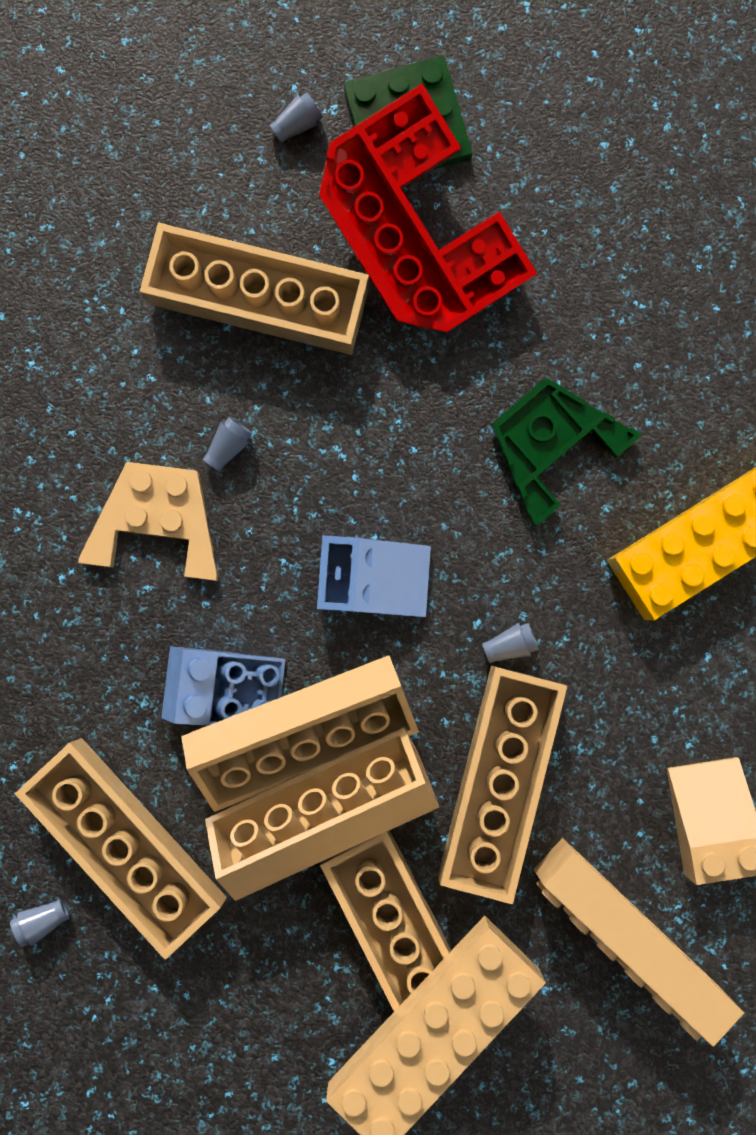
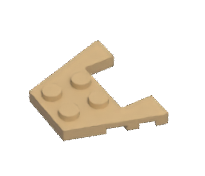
M126 462L85 544L78 563L113 568L119 531L189 540L184 577L218 581L219 574L215 564L214 548L208 527V516L199 472Z

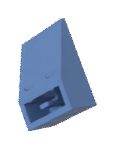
M322 535L317 609L426 617L431 546Z
M170 646L161 718L174 724L209 726L281 698L286 659Z

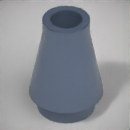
M306 92L301 97L297 95L279 117L270 124V127L280 142L283 143L291 137L318 126L317 121L322 119L323 115L308 92Z
M229 416L225 422H220L203 460L216 470L221 471L232 458L250 443L248 438L252 432Z
M517 623L490 641L483 643L489 663L529 657L531 652L539 650L529 623L523 625Z
M59 899L53 903L18 912L17 917L10 920L11 930L21 947L28 944L33 946L62 922L68 920L69 913L64 902Z

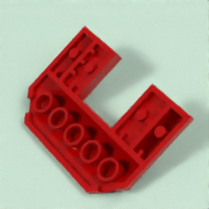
M420 84L329 143L319 198L362 267L369 275V278L396 321L447 333L537 275V272L500 211L440 250H438L401 189L457 154L461 146L424 85Z

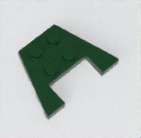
M544 378L491 425L534 527H537L561 506L537 476L588 432H592L614 458H617L642 436L637 430L629 429L617 422L613 416L606 412H600L585 403L584 399L548 378Z

